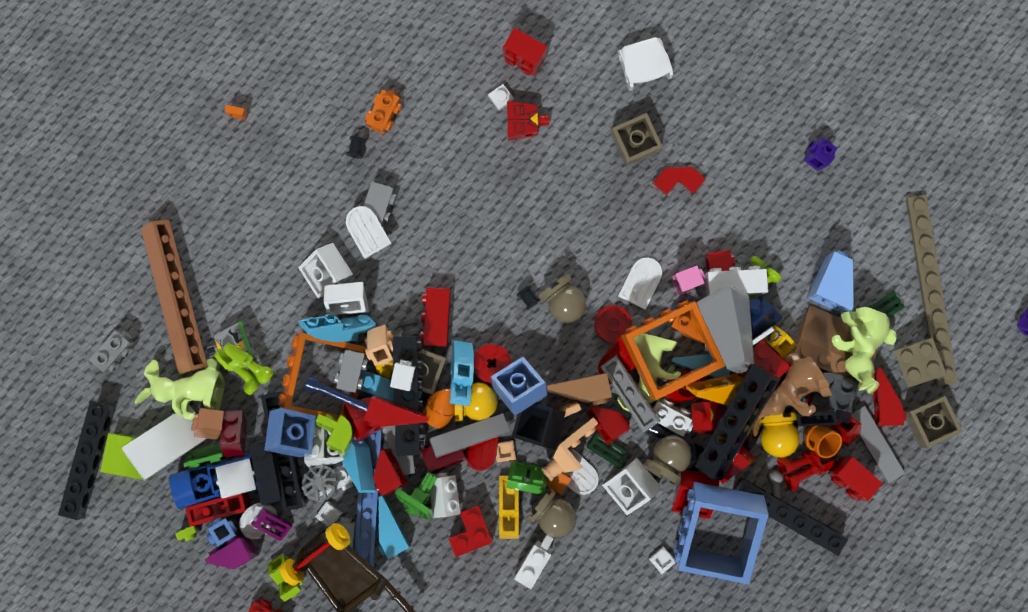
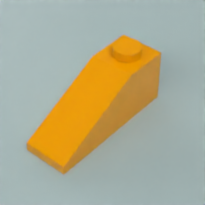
M735 373L688 384L686 389L696 397L728 405L736 395V390L742 384L744 378Z

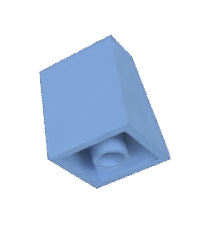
M842 251L827 255L807 298L841 314L851 311L854 307L853 259L848 258V254Z

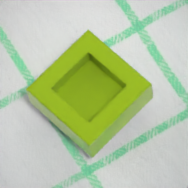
M195 525L175 534L178 540L185 539V542L196 538L195 533L201 530L199 525Z

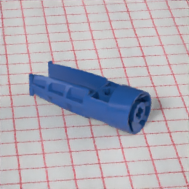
M251 454L171 474L169 476L170 489L176 507L182 509L221 498L220 489L217 490V474L214 475L213 471H216L215 467L245 459L252 461ZM199 471H208V475L200 474L196 477L194 473ZM203 480L208 481V483L205 484V488L200 486V484L203 483ZM212 491L215 494L200 499V492L209 493Z

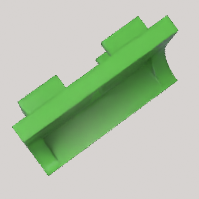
M217 443L187 452L188 459L183 464L184 467L189 466L190 469L200 467V464H204L205 461L210 460L211 463H215L225 457L220 444Z
M511 461L506 488L544 495L547 477L541 470L543 467ZM527 470L531 471L529 481H525Z

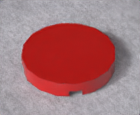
M606 306L595 317V332L605 342L615 343L620 336L626 334V329L632 327L631 316L621 306Z

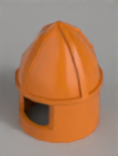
M450 388L437 391L431 395L422 414L430 416L427 423L435 428L447 427L455 415V404L449 403Z
M830 425L805 426L804 443L820 457L830 458L839 451L842 438Z

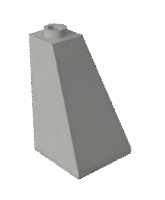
M728 285L696 303L727 369L736 373H743L754 364L749 295L732 285Z

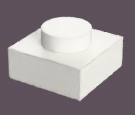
M504 84L488 94V97L499 111L507 106V101H514L513 96Z

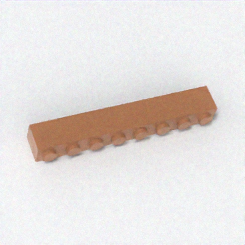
M169 220L152 221L142 227L141 231L179 375L194 373L208 367L171 225Z

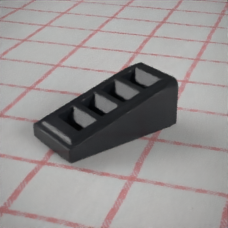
M814 405L816 412L810 416H802L797 410L795 413L800 427L839 424L836 408Z

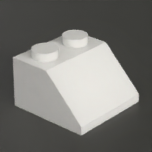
M333 243L316 249L298 267L318 299L324 296V286L343 284L353 275Z
M638 458L628 463L602 485L626 515H629L650 501L662 488Z

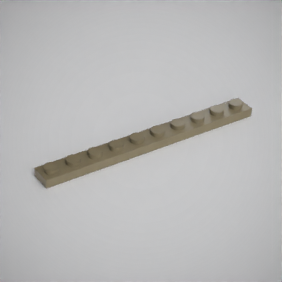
M927 196L907 197V211L928 338L933 337L947 375L935 379L936 386L957 383Z

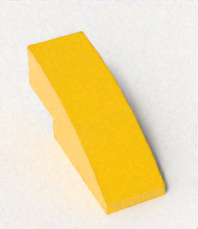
M499 476V539H519V490L506 488L508 476Z

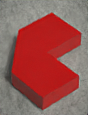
M693 167L665 168L652 184L667 195L679 182L693 194L706 179Z

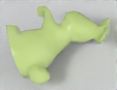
M869 307L856 309V312L848 311L841 314L843 322L850 326L852 341L844 342L841 340L840 335H834L832 343L838 350L846 351L852 355L845 361V369L862 383L859 391L867 390L868 394H872L879 387V383L873 378L875 371L871 358L875 350L883 342L894 345L897 340V334L894 330L889 329L890 321L885 313Z
M644 333L634 337V341L657 388H659L656 382L657 379H676L681 375L679 371L674 372V365H671L666 372L660 367L662 352L672 351L677 342ZM640 377L637 386L649 404L656 400H651ZM617 397L620 406L629 412L621 397Z
M214 358L207 359L208 367L204 370L197 371L188 378L172 381L166 377H159L158 361L152 360L144 371V375L149 380L151 386L140 392L134 403H141L151 394L157 401L162 403L172 400V408L175 413L183 415L185 419L189 420L194 418V414L188 412V407L192 400L203 402V406L207 409L220 410L225 388L224 377L219 372L220 364Z

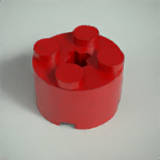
M496 344L485 345L474 355L475 374L480 380L492 384V375L512 364L511 357L506 349ZM495 359V360H496V366H497V367H496V368L491 367V368L489 369V368H488V366H489L488 361H489V360L493 361V360Z

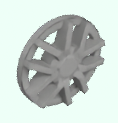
M323 464L309 468V471L304 474L301 488L310 500L315 502L326 501L337 490V474L332 468ZM311 473L315 475L313 479L309 477ZM330 473L333 474L334 478H328ZM329 482H334V486L328 485ZM326 489H332V491L327 495ZM320 492L323 493L324 497L320 498Z

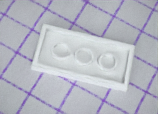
M189 405V407H188V412H191L192 414H196V413L194 412V410L191 408V406ZM175 413L122 447V451L145 481L207 439L194 437L195 431H191L192 420L185 419L183 415Z

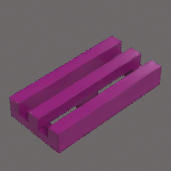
M263 508L261 510L262 514L256 516L257 520L252 521V526L281 541L293 525ZM266 517H269V518L275 520L276 522H278V523L284 525L285 528H283V527L277 525L276 523H274V522L268 520ZM264 522L282 533L279 535L278 533L261 525V523Z

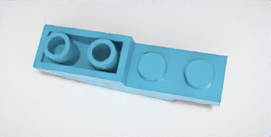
M334 314L299 320V325L307 334L330 342L357 341L358 334L366 333L368 330L376 328V323L367 314L342 318L340 320Z
M453 340L449 403L469 406L474 373L472 343Z

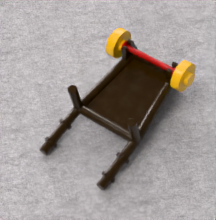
M336 521L304 545L296 555L295 560L287 559L280 565L279 570L282 578L292 586H296L303 581L304 571L306 570L336 612H350L369 597L372 600H377L383 589L389 593L391 600H395L405 612H416L413 609L414 606H410L401 596L400 590L397 591L381 573L349 546V533Z

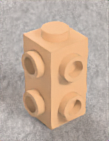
M386 325L367 331V339H365L367 349H365L367 358L372 360L375 366L384 365L393 360L394 335L391 330L388 331Z

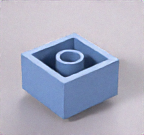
M524 357L491 376L494 391L514 415L519 414L547 396L546 383Z
M284 408L270 411L265 450L295 457L312 455L316 416Z

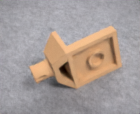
M594 418L588 420L556 446L552 455L553 460L541 469L550 481L562 472L568 473L582 468L569 450L574 449L581 443L579 439L582 436L586 438L596 431L595 426L598 423Z

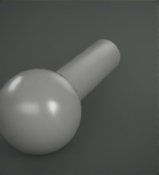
M772 470L768 474V481L772 484L773 495L781 499L780 484L783 481V474L779 470Z

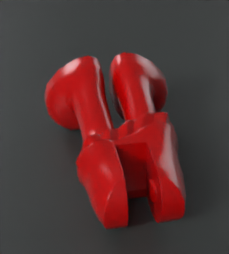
M807 450V453L802 452V457L794 460L778 457L777 464L784 474L791 473L807 464L810 465L807 469L784 476L788 490L793 492L804 479L815 474H824L836 466V459H830L821 463L819 459L821 457L815 451Z

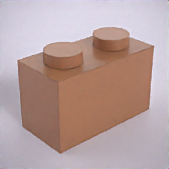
M200 408L198 414H194L191 431H195L194 437L218 440L222 430L224 411Z

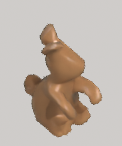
M792 353L786 357L785 362L790 368L786 373L784 381L776 391H773L754 424L753 435L755 437L758 434L760 420L763 417L780 415L784 412L787 405H792L802 416H810L816 412V407L814 405L808 406L807 403L801 402L800 400L803 396L816 391L823 397L832 396L827 379L810 356L801 359L796 353Z

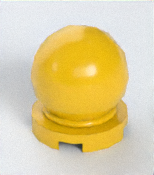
M473 383L471 385V401L469 406L455 404V421H463V416L465 415L472 420L478 421L489 418L494 414L498 406L497 393L491 386L485 383Z
M796 412L770 415L760 420V423L764 425L760 441L768 454L784 458L795 452L799 445L800 437L797 428L792 424L794 420H797Z

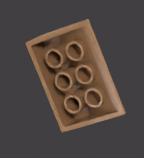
M809 305L795 340L797 346L790 354L796 353L801 359L810 356L821 371L854 378L845 369V361L852 355L846 351L838 350L832 343L834 335H840L841 340L844 342H851L850 326L844 323L842 318ZM878 348L875 350V353L871 358L873 365L875 362Z
M607 373L546 386L548 393L585 403L592 402V406L607 403L608 398L612 397Z

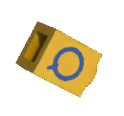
M774 325V331L762 340L784 359L797 344L787 333Z

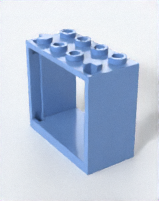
M694 482L692 489H689L687 493V500L689 502L688 506H684L682 517L684 522L679 524L678 535H680V538L675 541V562L678 563V570L749 584L768 519L765 497L763 495ZM701 507L750 517L739 558L690 549Z

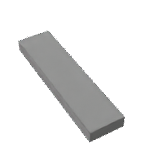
M615 356L601 366V369L605 374L607 373L609 381L643 432H646L661 421L618 356Z
M862 406L852 412V417L862 423L859 437L885 481L890 483L904 475V470L867 408Z
M502 413L430 438V443L435 457L438 458L510 433V430Z

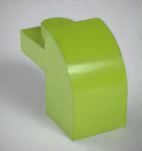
M319 414L316 419L317 426L332 432L326 443L327 447L346 456L353 441V432L349 421L342 415H340L336 422V419L328 414H325V416Z
M282 553L269 562L267 566L269 576L278 584L280 598L285 602L295 597L301 591L300 586L304 583L301 581L296 586H292L284 581L279 568L289 558Z

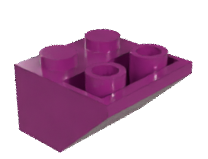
M240 534L226 541L227 546L223 544L210 551V556L205 561L209 564L236 569L257 557L259 553L252 541L245 536L242 537Z

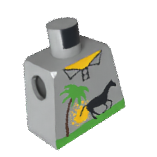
M243 321L214 336L216 345L207 347L210 358H214V354L219 349L224 350V345L228 342L242 351L248 352V355H252L253 358L257 357L246 323Z

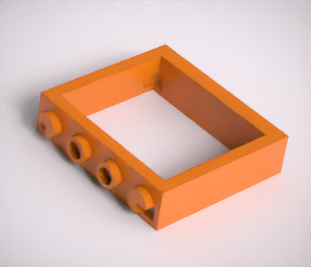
M686 300L677 304L678 308L673 311L670 308L660 313L661 317L656 319L650 317L642 321V326L637 328L634 325L626 329V334L621 336L651 400H658L726 366L695 301L688 302ZM690 311L713 361L657 388L634 341V337Z
M296 332V336L291 341V347H293L292 354L287 359L288 372L283 377L282 385L284 386V391L279 396L280 408L315 415L316 417L319 414L323 416L328 414L338 421L340 415L345 417L342 409L341 414L337 415L291 406L305 340L354 350V352L366 354L365 349L367 347L347 342L325 341L306 333ZM352 392L350 397L357 399L358 392Z

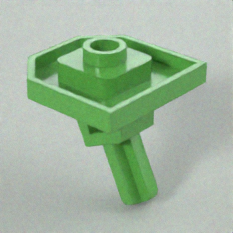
M428 472L421 485L415 488L410 496L399 488L396 490L395 494L398 500L406 507L405 511L410 515L415 516L417 514L429 521L433 518L431 510L425 505L432 494L430 491L437 480L435 474Z

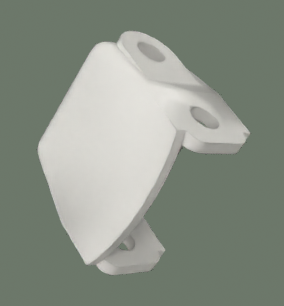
M654 37L624 46L621 50H618L624 79L629 91L633 90V83L648 82L665 75L667 79H671L673 76L669 57L660 38Z

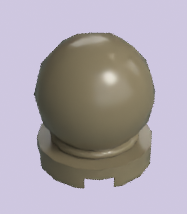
M568 274L558 279L557 286L553 289L549 286L538 295L542 303L545 301L549 302L551 315L564 323L579 320L586 310L584 294L577 287L570 286V282L573 279Z
M679 436L663 437L654 446L653 459H647L643 466L657 477L661 478L664 476L670 480V484L678 486L681 481L678 473L685 471L690 465L692 458L691 448Z
M549 488L545 496L539 499L530 511L531 514L526 518L531 523L535 520L539 521L540 528L545 534L554 538H561L573 531L576 525V513L569 502L563 499H555L556 492Z

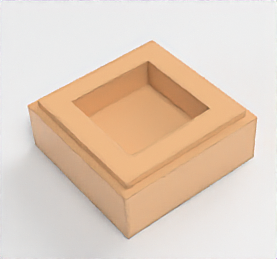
M573 401L561 406L559 410L566 412V417L580 411L581 408L577 401Z
M513 440L499 442L496 456L497 462L515 460Z

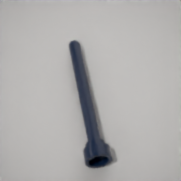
M309 376L304 390L309 392L319 391L360 410L367 411L369 404L320 384L321 381L317 380V377Z

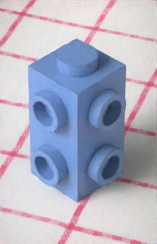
M218 518L209 524L210 528L207 530L206 538L211 546L220 547L226 541L236 536L235 532L237 529L231 520L228 522L225 518L221 521Z

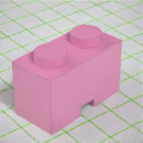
M694 266L676 273L671 278V281L679 296L701 287L704 284L705 275L702 269Z

